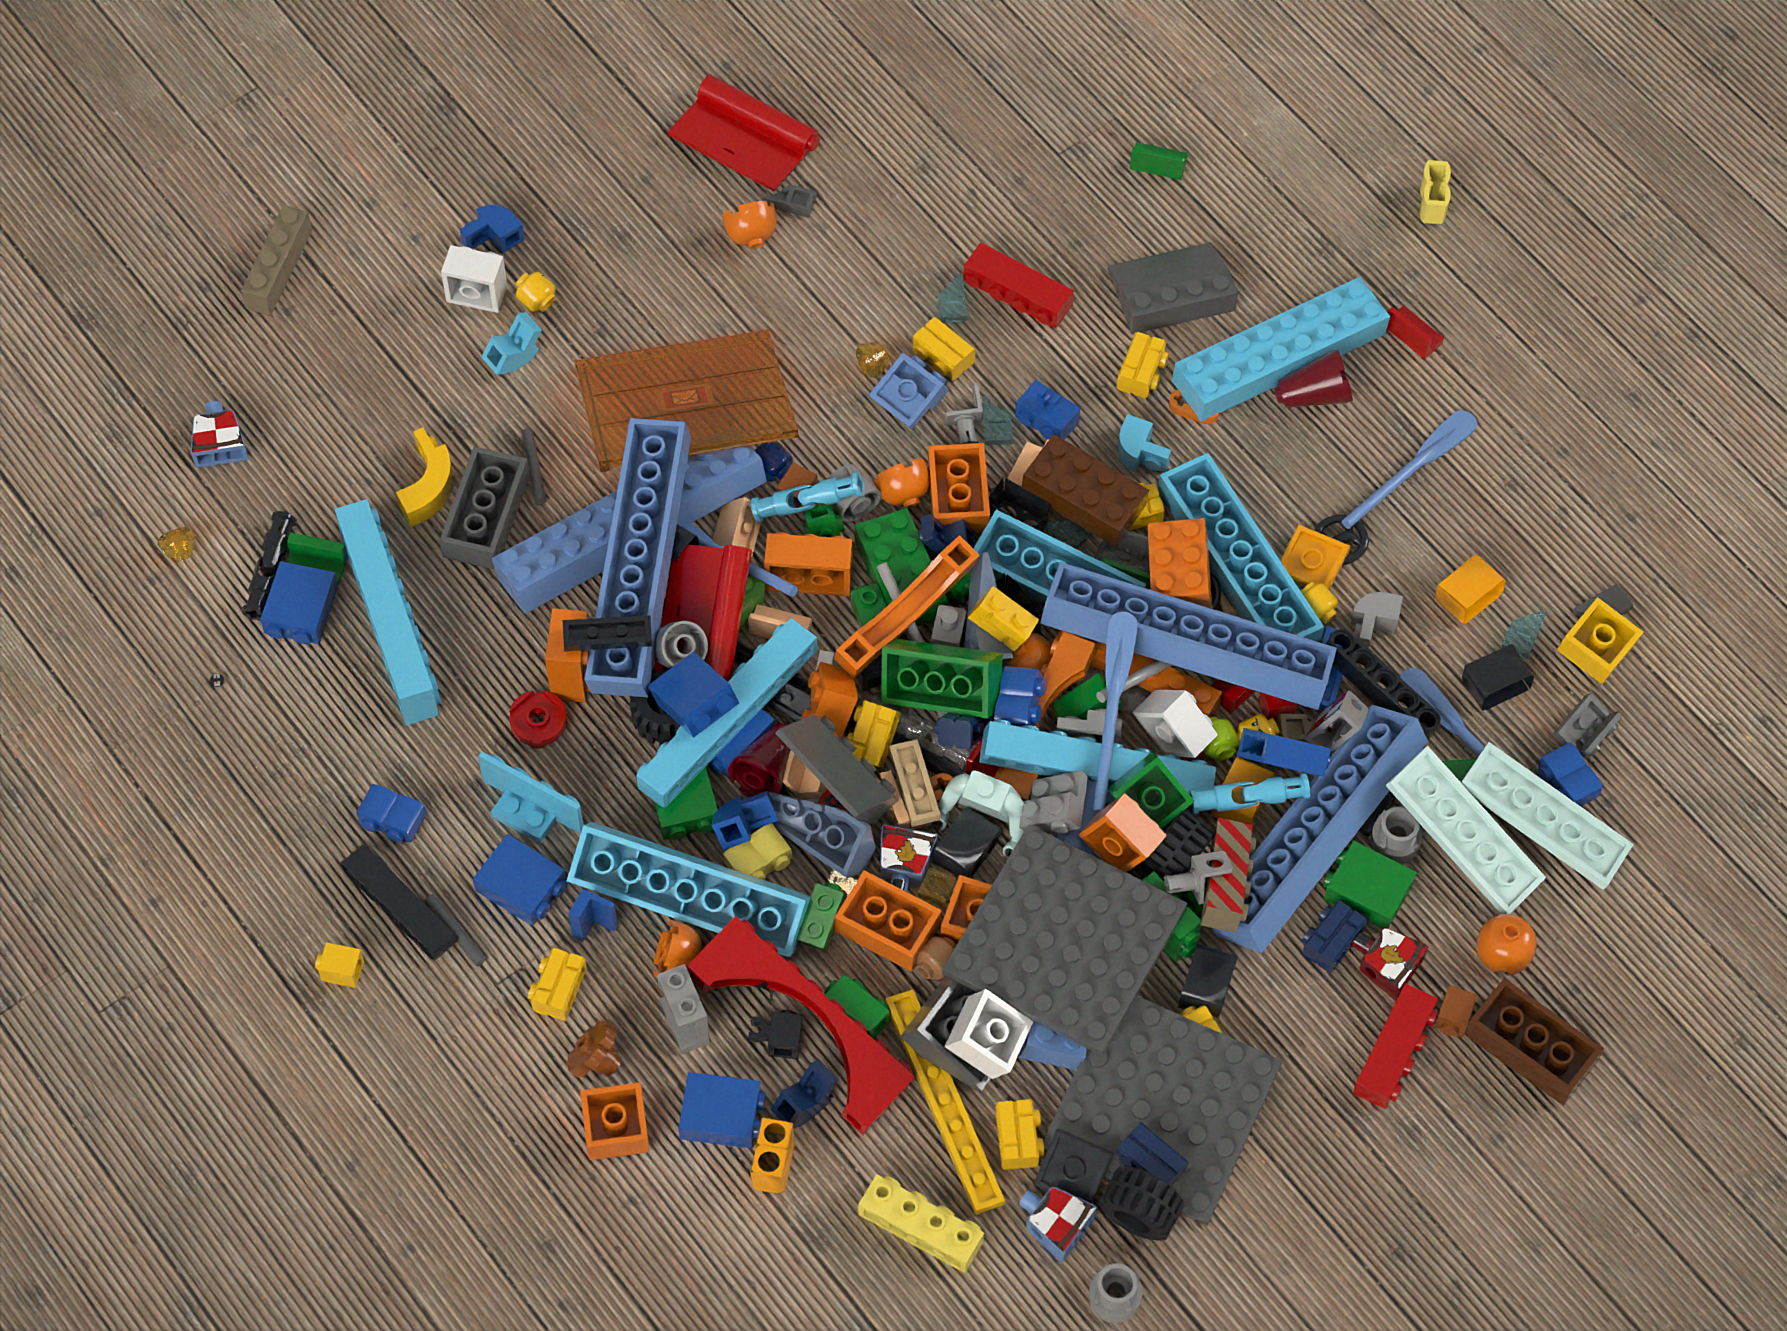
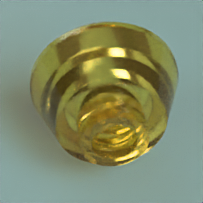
M877 342L861 343L855 351L858 363L868 377L877 378L888 366L890 354L885 345L880 346Z
M189 527L171 530L159 537L158 547L168 558H175L176 562L188 559L192 556L191 552L195 549V532Z

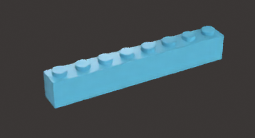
M792 618L784 625L780 624L774 630L772 638L766 644H760L754 651L753 657L747 663L739 665L734 676L729 680L728 683L731 685L739 704L694 738L680 726L676 736L670 742H664L659 747L657 755L650 762L647 761L641 765L636 775L638 789L665 809L818 651L817 637Z
M997 719L990 721L984 728L979 762L1049 777L1082 771L1088 775L1087 780L1097 782L1102 744L1096 743L1095 739L1090 737H1079L1076 739L1067 737V734L1064 732L1051 731L1047 733L1039 731V728L1035 726L1024 725L1018 727L1011 725L1009 721ZM1114 743L1108 785L1114 784L1150 754L1151 751L1143 748L1135 750L1125 749L1123 745ZM1173 754L1157 755L1188 794L1190 789L1204 791L1214 788L1216 767L1209 766L1207 762L1202 760H1192L1190 762L1180 760L1179 756Z

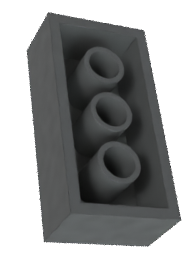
M473 447L439 540L444 558L495 569L491 558L502 553L505 548L530 477L527 458Z

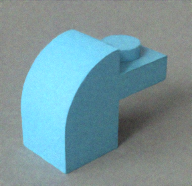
M527 312L518 313L508 334L492 336L481 357L497 375L514 372L527 364L537 354L539 348L535 343L542 329Z
M1127 414L1119 434L1118 455L1121 462L1135 473L1139 464L1144 465L1150 470L1165 473L1170 464L1171 450L1150 443L1153 423Z

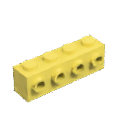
M876 1174L858 1204V1215L966 1273L983 1244L984 1232L981 1231V1228L970 1220H965L964 1222L956 1218L950 1209L942 1205L936 1207L927 1202V1198L917 1191L909 1192L901 1188L900 1183L889 1176L883 1178Z

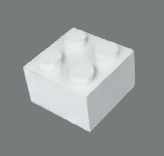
M450 245L441 270L446 302L499 313L508 287L503 256L494 252L472 250L466 246L457 247Z
M1154 690L1133 711L1135 717L1163 755L1173 754L1179 757L1195 758L1218 735L1212 727L1213 723L1210 718L1200 711L1196 705V699L1186 690Z
M984 989L968 996L945 1044V1048L991 1079H994L1011 1071L1033 1021Z

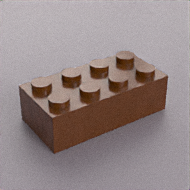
M1055 434L1051 436L1023 474L1022 487L1047 501L1049 508L1115 547L1118 546L1146 507L1149 489Z
M1503 978L1471 1018L1465 1032L1468 1038L1563 1106L1598 1063L1604 1050L1600 1045L1505 978Z

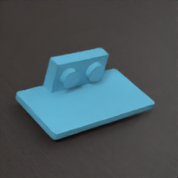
M484 752L479 754L478 759L483 781L504 792L491 811L492 818L540 844L556 821L581 834L583 828L581 806L574 797L568 794L563 796L556 792L547 782H538L530 778L529 774L518 767L514 769L506 765L495 754L488 755Z

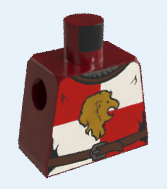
M1383 928L1375 940L1360 932L1352 944L1353 948L1364 954L1359 968L1360 971L1395 1001L1399 997L1405 983L1408 984L1425 959L1429 948L1428 945L1388 928Z

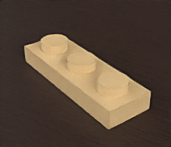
M918 739L890 745V756L912 827L939 821V808Z

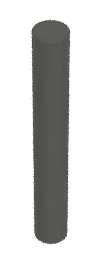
M526 428L522 430V437L528 459L535 503L541 505L546 503L544 485L533 430Z
M433 894L429 895L424 900V903L453 932L457 938V943L476 966L482 965L486 958Z

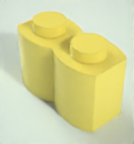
M1428 160L1425 165L1420 186L1422 197L1420 218L1423 223L1443 224L1450 201L1448 185L1451 176V169L1447 161Z
M770 823L751 835L750 841L729 848L723 853V858L728 868L765 880L768 873L775 870L777 872L781 871L790 864L792 849L775 826Z

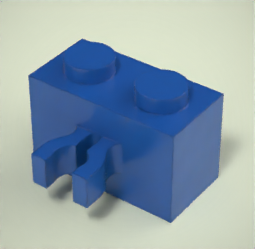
M1035 380L1017 400L1015 417L1023 425L1031 426L1039 431L1045 439H1050L1055 434L1065 440L1078 425L1081 408Z

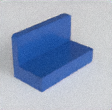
M582 889L569 912L573 938L584 942L594 923L615 932L618 927L615 904Z

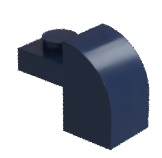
M932 514L921 517L922 528L919 529V536L930 560L933 561L959 535L972 548L975 547V531L964 520L942 525Z
M819 1059L811 1062L798 1083L782 1090L771 1111L780 1121L793 1123V1129L802 1126L828 1105L834 1097L831 1092L839 1080Z

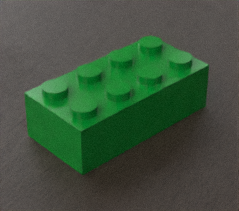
M908 508L854 525L857 549L872 584L878 583L885 604L888 606L893 601L876 567L887 562L902 593L931 564L929 556ZM945 594L915 621L917 627L935 621L939 605L948 606Z
M895 639L882 647L881 703L989 718L995 714L996 703L1000 694L1003 653Z

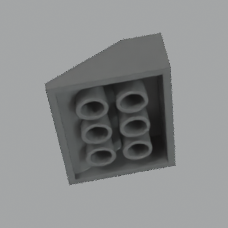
M1211 242L1108 266V271L1131 335L1136 332L1141 333L1235 311L1238 295L1229 269Z
M813 714L780 728L775 733L854 818L875 824L899 800L893 794L896 791L893 785L885 778L880 780L874 774L877 770L867 758L864 757L861 760L854 753L857 749L856 746L847 737L844 736L841 739L834 732L837 727L827 716L821 718Z
M945 976L900 1037L922 1058L980 1092L988 1083L990 1077L945 1048V1044L968 996L977 992Z

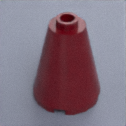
M1339 350L1330 351L1279 380V387L1274 388L1278 404L1284 403L1285 408L1346 404L1353 401L1351 388L1344 371L1345 367Z
M775 724L731 761L728 768L729 778L732 783L734 780L741 786L739 791L744 795L752 797L765 791L781 793L790 749L775 733L780 728L789 724Z

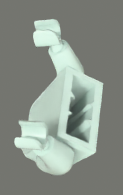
M972 770L970 775L961 774L952 778L938 804L940 807V821L943 823L940 830L942 831L946 827L950 817L948 811H951L959 800V804L1009 823V835L1012 839L1002 850L1003 855L1006 857L1011 849L1014 850L1024 833L1019 828L1020 817L1025 806L1021 796L1010 784Z

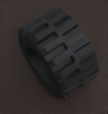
M662 667V671L657 672L656 668L653 669L650 684L669 669ZM650 690L648 697L630 696L633 726L635 730L638 729V734L642 738L647 736V741L651 744L657 741L659 746H661L666 741L670 742L676 736L680 725L668 714H659L651 709L656 704V701Z
M1186 809L1179 813L1164 833L1167 836L1149 857L1142 861L1141 868L1149 874L1154 871L1163 881H1165L1164 877L1167 875L1172 876L1186 873L1191 867L1192 856L1200 855L1213 839L1215 831Z
M1118 1167L1103 1192L1099 1205L1102 1211L1114 1223L1126 1231L1145 1239L1162 1241L1168 1238L1184 1208V1201L1169 1184L1157 1176L1137 1168Z

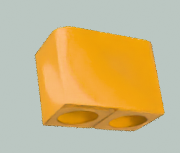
M1476 554L1438 584L1435 599L1462 624H1466L1502 594L1506 580Z
M1237 756L1223 784L1251 781L1255 782L1253 785H1258L1267 778L1274 777L1275 773ZM1242 786L1233 788L1231 792L1233 801L1238 804H1245L1241 798ZM1257 801L1258 804L1253 807L1221 812L1213 809L1210 816L1252 825L1263 803Z
M762 1118L751 1169V1185L754 1189L777 1194L782 1193L786 1189L795 1146L793 1123ZM764 1132L785 1135V1138L779 1143H770L764 1137ZM764 1152L776 1153L780 1159L779 1167L772 1172L763 1171L758 1165V1159Z

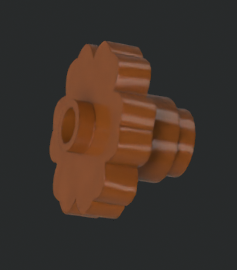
M599 1021L592 1029H588L578 1039L576 1047L568 1055L566 1066L569 1067L568 1071L577 1078L585 1077L590 1070H594L597 1074H603L606 1077L612 1075L622 1061L618 1051L612 1047L617 1035L614 1032V1027L606 1021Z

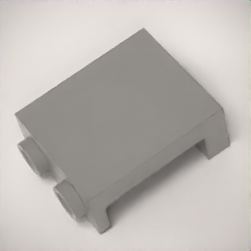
M685 964L658 974L657 979L664 993V997L659 998L660 1005L681 1054L710 1044L707 1015Z

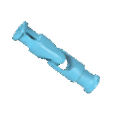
M857 471L852 473V476L841 479L834 477L822 480L814 486L802 485L775 492L773 496L762 499L754 497L751 499L752 514L756 522H762L766 517L774 515L782 517L813 509L817 506L816 503L830 505L841 502L843 498L855 495L862 497L865 495L864 482ZM798 491H800L798 500L804 506L797 508L793 502V496Z
M1301 773L1299 777L1283 779L1279 776L1267 778L1258 785H1253L1255 782L1244 781L1216 785L1211 790L1196 791L1195 789H1190L1189 795L1194 800L1190 805L1192 814L1198 815L1201 811L1213 809L1221 812L1249 808L1257 805V801L1277 804L1284 803L1286 799L1303 797L1304 799H1309V780L1306 773ZM1242 786L1241 798L1245 804H1238L1233 801L1231 797L1233 788ZM1296 786L1298 787V788H1294V789H1287V788H1289V787H1296Z

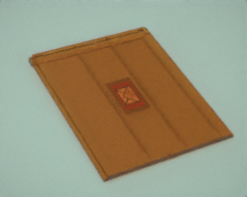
M769 330L574 360L600 472L610 471V468L622 466L630 418L686 422L691 435L688 455L799 438L797 424Z

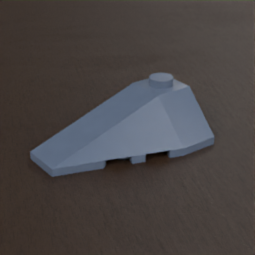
M983 552L979 556L977 564L971 569L965 648L1003 653V668L1013 659L1012 650L968 619L969 614L980 597L992 585L996 587L989 553Z
M769 792L779 814V821L772 824L779 833L844 877L861 874L864 870L866 871L876 848L870 825L854 818L846 810Z

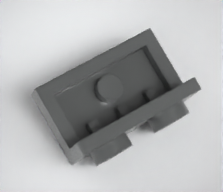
M1128 531L1117 547L1102 539L1095 553V559L1101 561L1102 558H1107L1150 573L1147 536Z
M1589 693L1581 699L1552 734L1562 745L1570 742L1576 747L1582 757L1586 755L1590 757L1601 748L1600 742L1602 739L1608 737L1617 729L1618 725L1616 723L1622 715L1619 711L1610 713L1592 693Z

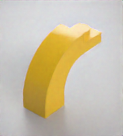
M423 427L413 431L416 447L427 465L426 471L419 481L396 492L399 508L410 528L428 520L443 507L450 495L453 484L452 466L446 445L443 444L438 447L434 436L428 437Z

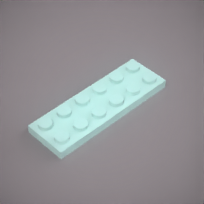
M1490 742L1484 747L1461 781L1463 786L1478 802L1602 890L1608 886L1634 845Z
M1428 746L1423 748L1385 785L1501 914H1511L1546 878Z

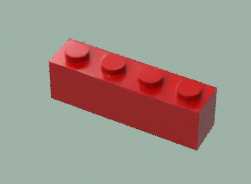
M981 242L964 264L963 281L967 282L969 286L987 292L994 299L1002 300L1012 305L1017 311L1025 312L1035 317L1044 325L1057 328L1073 306L1074 290Z
M1405 983L1356 1081L1353 1090L1354 1095L1383 1109L1387 1108L1390 1100L1396 1102L1403 1088L1398 1083L1402 1075L1409 1076L1415 1060L1411 1059L1415 1050L1421 1051L1427 1039V1035L1423 1034L1427 1025L1433 1027L1439 1011L1435 1007L1438 998Z

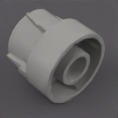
M853 464L840 467L828 477V479L834 477L841 479L852 476V473L858 471L863 479L865 487L864 496L858 497L855 495L843 498L841 502L832 504L837 514L841 515L842 521L846 523L855 522L867 516L879 505L882 499L881 492L873 480L869 477H864Z
M689 621L672 622L658 630L659 633L655 641V657L657 659L656 662L671 669L692 652H695L702 660L705 659L708 650L707 638L704 631L695 623ZM680 638L683 642L682 653L677 649V642Z
M1399 806L1390 808L1387 811L1383 810L1373 826L1370 838L1371 848L1400 864L1407 863L1419 851L1422 841V829L1419 822L1405 807Z
M1104 1264L1093 1277L1090 1284L1089 1304L1093 1312L1102 1320L1111 1323L1127 1321L1137 1313L1142 1299V1285L1138 1272L1134 1273L1131 1268L1123 1264H1111L1108 1266ZM1111 1289H1119L1124 1294V1297L1113 1298L1107 1292Z

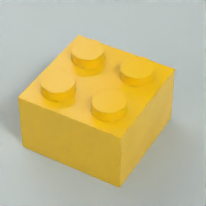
M1597 597L1564 637L1557 651L1603 685L1637 643L1643 631Z

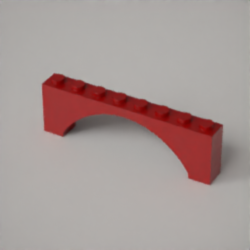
M735 916L687 965L686 969L692 982L705 994H708L711 989L730 986L754 987L766 981L767 988L787 995L814 1012L832 1034L844 1062L847 1078V1102L841 1116L864 1136L911 1085L915 1078L911 1067L903 1060L897 1061L889 1053V1048L878 1039L875 1041L869 1036L866 1027L860 1021L850 1019L844 1013L845 1009L834 999L830 1001L822 993V988L814 980H807L802 976L799 967L793 961L783 959L772 942L767 939L763 941L755 933L756 930L752 924L744 919L741 921Z

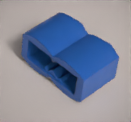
M1004 667L994 720H1006L1011 725L1018 727L1024 725L1035 726L1036 723H1039L1041 707L1038 703L1041 695H1044L1046 692L1047 684L1046 679L1043 678L1044 676L1038 669Z
M1569 742L1540 758L1538 765L1540 778L1579 806L1600 796L1603 788L1600 780L1593 770L1586 765L1582 755L1572 743Z
M376 784L371 785L356 812L360 825L370 832H376V830L386 832V836L397 843L402 841L411 843L427 814L425 806L421 802Z

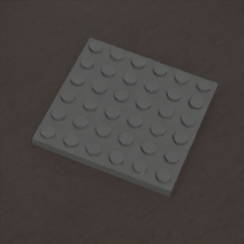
M1028 824L943 967L942 974L976 992L984 989L988 990L1029 1019L1103 1056L1186 911L1188 903Z
M1137 996L1104 1055L1101 1056L1087 1048L1086 1058L1083 1062H1080L1043 1140L1044 1152L1047 1153L1057 1128L1067 1131L1114 1153L1103 1178L1110 1181L1116 1168L1123 1167L1118 1162L1120 1158L1117 1155L1118 1146L1142 1122L1188 1161L1187 1169L1171 1187L1184 1201V1208L1180 1214L1208 1226L1280 1069L1282 1060Z

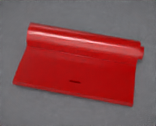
M708 74L703 79L698 89L697 100L668 131L670 137L773 192L810 151L816 150L820 142L816 129L712 74Z
M687 545L680 554L678 561L672 558L661 627L678 621H689L698 625L704 631L708 642V650L704 661L729 682L732 676L752 550L736 545H724V548ZM681 638L677 642V649L680 653L683 652ZM655 660L654 669L656 668L657 672L662 671V667L665 666Z

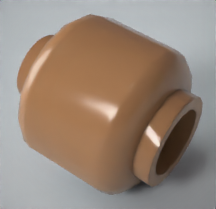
M944 936L931 937L918 953L916 960L918 973L925 979L943 980L945 975L942 974V969L955 949L956 944Z

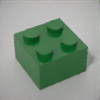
M1153 752L1148 754L1108 788L1109 793L1115 800L1126 793L1137 802L1139 808L1151 820L1159 825L1160 829L1194 802L1183 786Z

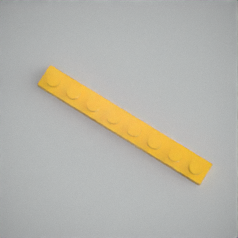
M914 990L885 998L891 1020L975 1215L1003 1206L1005 1199L951 1075L922 1058L900 1037L921 1009Z

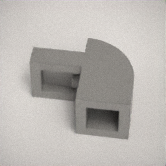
M1373 592L1362 597L1354 607L1350 625L1356 626L1354 636L1369 648L1373 629L1395 634L1403 596L1386 592Z

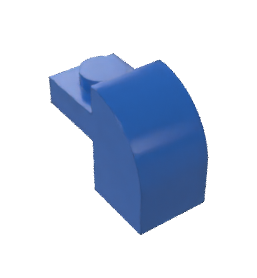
M486 205L476 209L477 220L467 223L460 229L462 246L469 247L472 250L491 239L497 248L504 253L525 240L521 222L510 210L498 205Z
M768 791L743 799L741 795L725 803L715 812L712 827L722 849L725 850L750 841L752 830L779 821V814Z

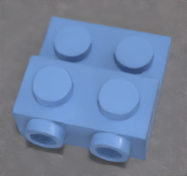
M902 353L869 396L912 430L928 409L932 411L949 389L944 385L947 380L934 370L930 374L924 369L926 364L914 354L910 358L905 353Z

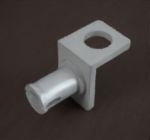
M974 383L972 392L975 409L945 413V426L957 425L959 444H966L968 441L969 444L977 443L973 422H981L983 414L978 383Z
M1225 851L1192 856L1191 869L1188 873L1164 877L1166 893L1172 895L1173 893L1192 890L1198 904H1204L1205 877L1232 873L1233 866ZM1210 860H1218L1223 865L1218 868H1212L1206 863Z

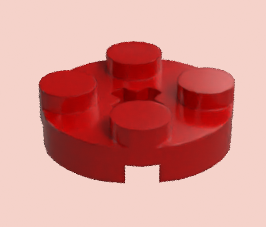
M534 691L523 693L512 703L510 708L509 721L513 735L522 743L531 745L535 749H541L556 741L567 727L565 705L552 692L534 693ZM536 714L537 716H540L541 714H544V721L541 723H534L532 715Z

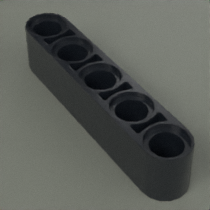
M1345 629L1334 631L1326 645L1337 648L1332 665L1376 706L1415 717L1419 723L1420 721L1426 723L1429 728L1424 727L1421 723L1420 725L1427 740H1429L1441 723L1440 714L1351 632ZM1335 644L1341 645L1343 649H1339ZM1356 663L1363 665L1365 669L1358 667ZM1377 682L1382 683L1386 688L1380 687ZM1399 702L1404 703L1407 708L1402 707Z
M362 844L340 862V866L345 874L431 960H437L457 942L453 932L367 846Z

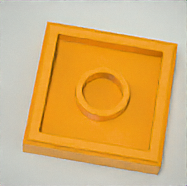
M1298 525L1280 561L1295 584L1305 587L1311 582L1314 584L1323 583L1330 590L1350 551V545Z

